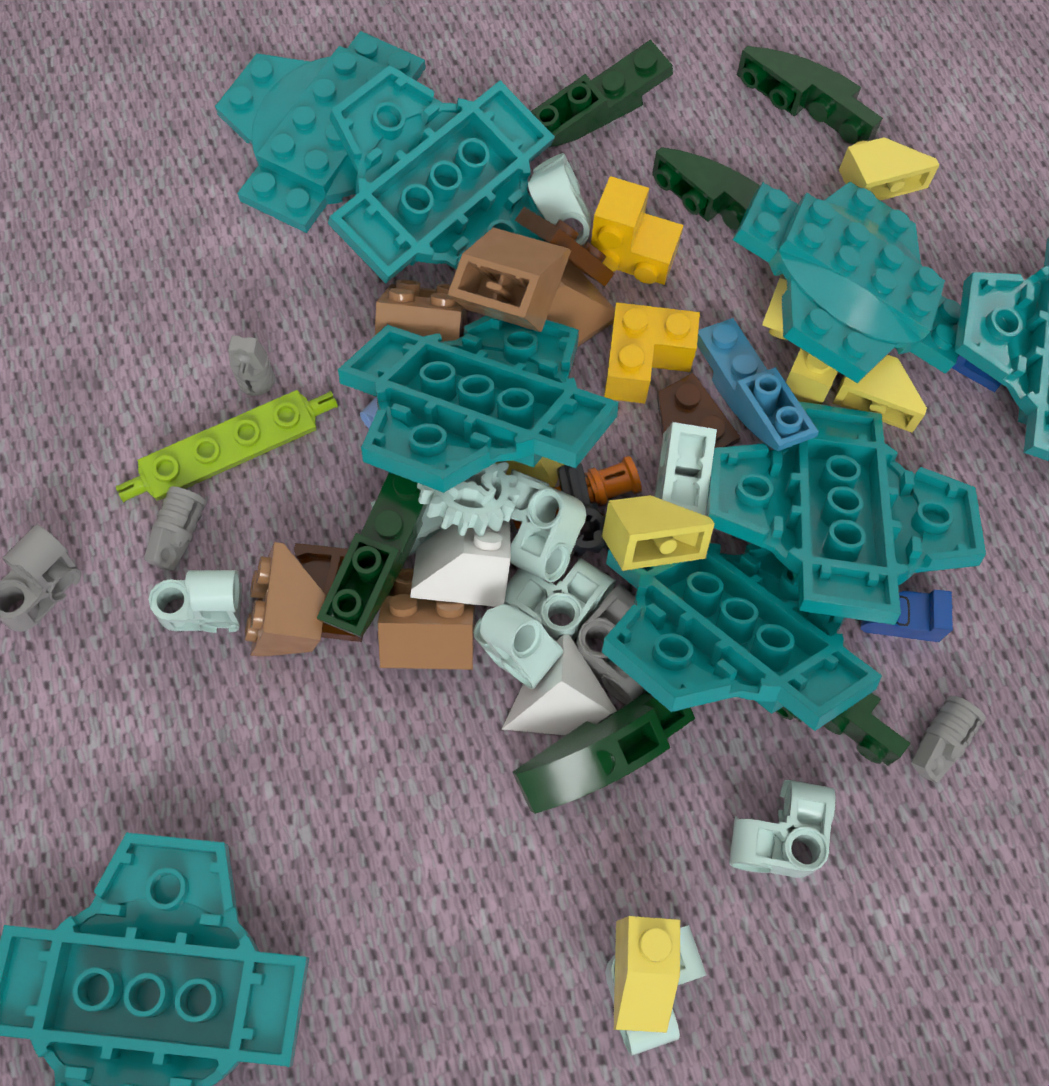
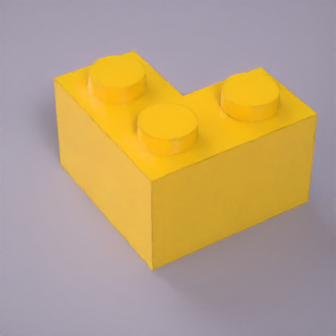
M610 176L594 214L591 245L606 256L603 264L613 272L618 270L634 275L637 280L646 284L656 282L665 285L679 248L684 225L646 214L649 188Z
M616 302L604 397L612 400L645 404L652 368L690 372L697 350L700 312Z

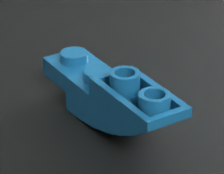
M734 318L698 330L697 346L713 370L712 381L716 389L735 415L756 437L776 451L817 437L819 431L777 368L774 367L769 370L766 368Z

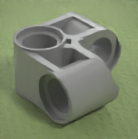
M38 524L2 557L3 561L12 570L0 581V621L13 631L23 632L37 625L58 601L67 596L64 592L73 583L76 586L81 578V571L68 556V550L52 534ZM19 600H24L19 609L9 612L12 604Z
M619 584L603 600L596 612L582 625L575 644L597 680L615 699L627 705L642 695L645 689L602 652L593 651L586 644V640L590 638L599 639L604 643V638L632 605H635V595L622 584Z

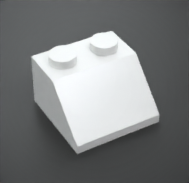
M510 520L509 522L503 521L500 530L497 532L487 525L484 536H478L474 528H468L464 536L459 535L458 526L451 524L447 529L440 530L419 545L416 550L410 598L492 607L504 604L511 559Z

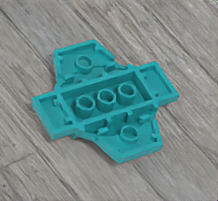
M362 31L358 33L347 49L338 46L331 56L311 62L257 53L215 105L217 115L247 144L251 143L253 145L258 167L237 193L239 200L307 233L327 204L341 203L343 197L356 194L357 171L329 118L331 109L389 65L417 81L426 69L425 59Z
M389 65L331 109L329 118L357 171L356 195L329 216L328 225L385 284L409 264L413 266L418 261L432 264H447L457 270L462 253L492 228L543 241L537 235L522 227L515 219L523 207L544 218L534 203L532 196L527 191L528 177L531 174L530 162L551 146L555 136L501 80L475 101L458 98L456 104L442 103L433 97L435 91Z
M762 182L753 195L733 241L768 262L774 276L783 274L786 278L787 290L782 295L783 337L856 383L860 382L894 348H896L899 354L913 353L943 373H947L956 364L958 354L954 350L961 305L954 300L942 296L945 280L939 277L933 269L922 266L916 223L911 221L904 212L892 209L878 200L871 191L860 188L852 182H848L825 200L817 199L806 192L798 204L789 199L783 191L774 189Z
M1049 237L1046 243L1044 267L1026 280H1023L1021 274L972 272L964 280L954 350L964 359L1007 387L1019 407L1018 422L1026 424L1023 453L1049 461Z
M484 316L464 326V336L453 341L442 342L440 333L423 337L387 324L338 368L340 384L377 397L378 410L361 446L363 462L443 493L500 461L514 460L534 468L540 459L545 457L576 468L617 418L619 402L577 388L575 379L569 378L578 347L579 330L547 319L542 332H538Z
M799 402L819 431L817 437L780 451H769L766 444L714 448L706 516L713 520L715 529L770 550L781 563L793 572V585L798 586L799 611L895 625L901 614L898 585L908 580L914 573L980 566L986 555L976 487L920 467L916 474L905 470L895 461L898 452L884 442L881 413Z
M709 543L705 559L625 571L621 570L613 554L608 550L606 564L637 588L634 601L635 605H632L604 638L602 653L669 711L673 712L739 697L756 701L771 714L784 706L811 729L816 731L877 689L882 675L843 647V634L837 632L846 618L799 611L798 586L793 585V572L781 563L770 550L755 544H749L746 546L744 554L729 555L720 553L721 544Z
M126 832L94 890L96 896L90 907L81 911L75 917L69 916L55 930L4 925L0 940V1036L30 1039L38 1057H44L48 1065L54 1070L55 1086H214L230 1074L240 1062L285 1067L293 1066L309 957L259 951L250 934L239 923L229 846L224 842Z

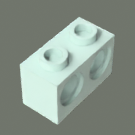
M672 422L663 433L655 497L702 515L706 514L717 429Z

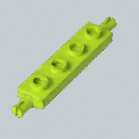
M295 390L138 459V473L140 476L116 485V490L119 492L118 494L123 503L145 492H148L159 501L166 498L169 487L186 489L316 431L315 417L338 408L337 402L331 391L307 401L298 390Z

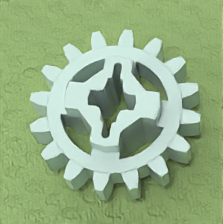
M507 462L494 463L445 493L417 483V488L421 490L418 501L419 504H430L427 511L429 518L437 516L443 518L441 528L447 529L451 524L458 526L459 535L464 536L468 528H474L478 536H484L487 525L497 532L500 530L503 521L509 522L520 495V491L515 489L518 478L515 475H506L509 467Z

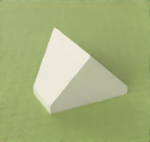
M564 634L556 641L563 649V654L536 687L531 689L524 684L522 685L502 730L566 736L586 721L598 725L617 712L569 634Z

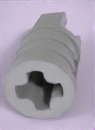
M232 335L228 349L229 363L240 390L251 396L267 393L275 382V375L267 352L257 338H242Z
M169 487L167 496L162 503V508L158 512L157 520L152 526L144 560L162 570L174 571L192 540V534L197 528V522L202 516V510L205 508L207 501L192 491L180 487Z
M950 695L947 697L944 706L939 709L938 715L932 720L931 726L924 732L919 749L911 762L914 769L923 778L938 783L952 765L963 756L965 749L972 742V738L979 731V727L986 720L984 713L978 707L958 696Z

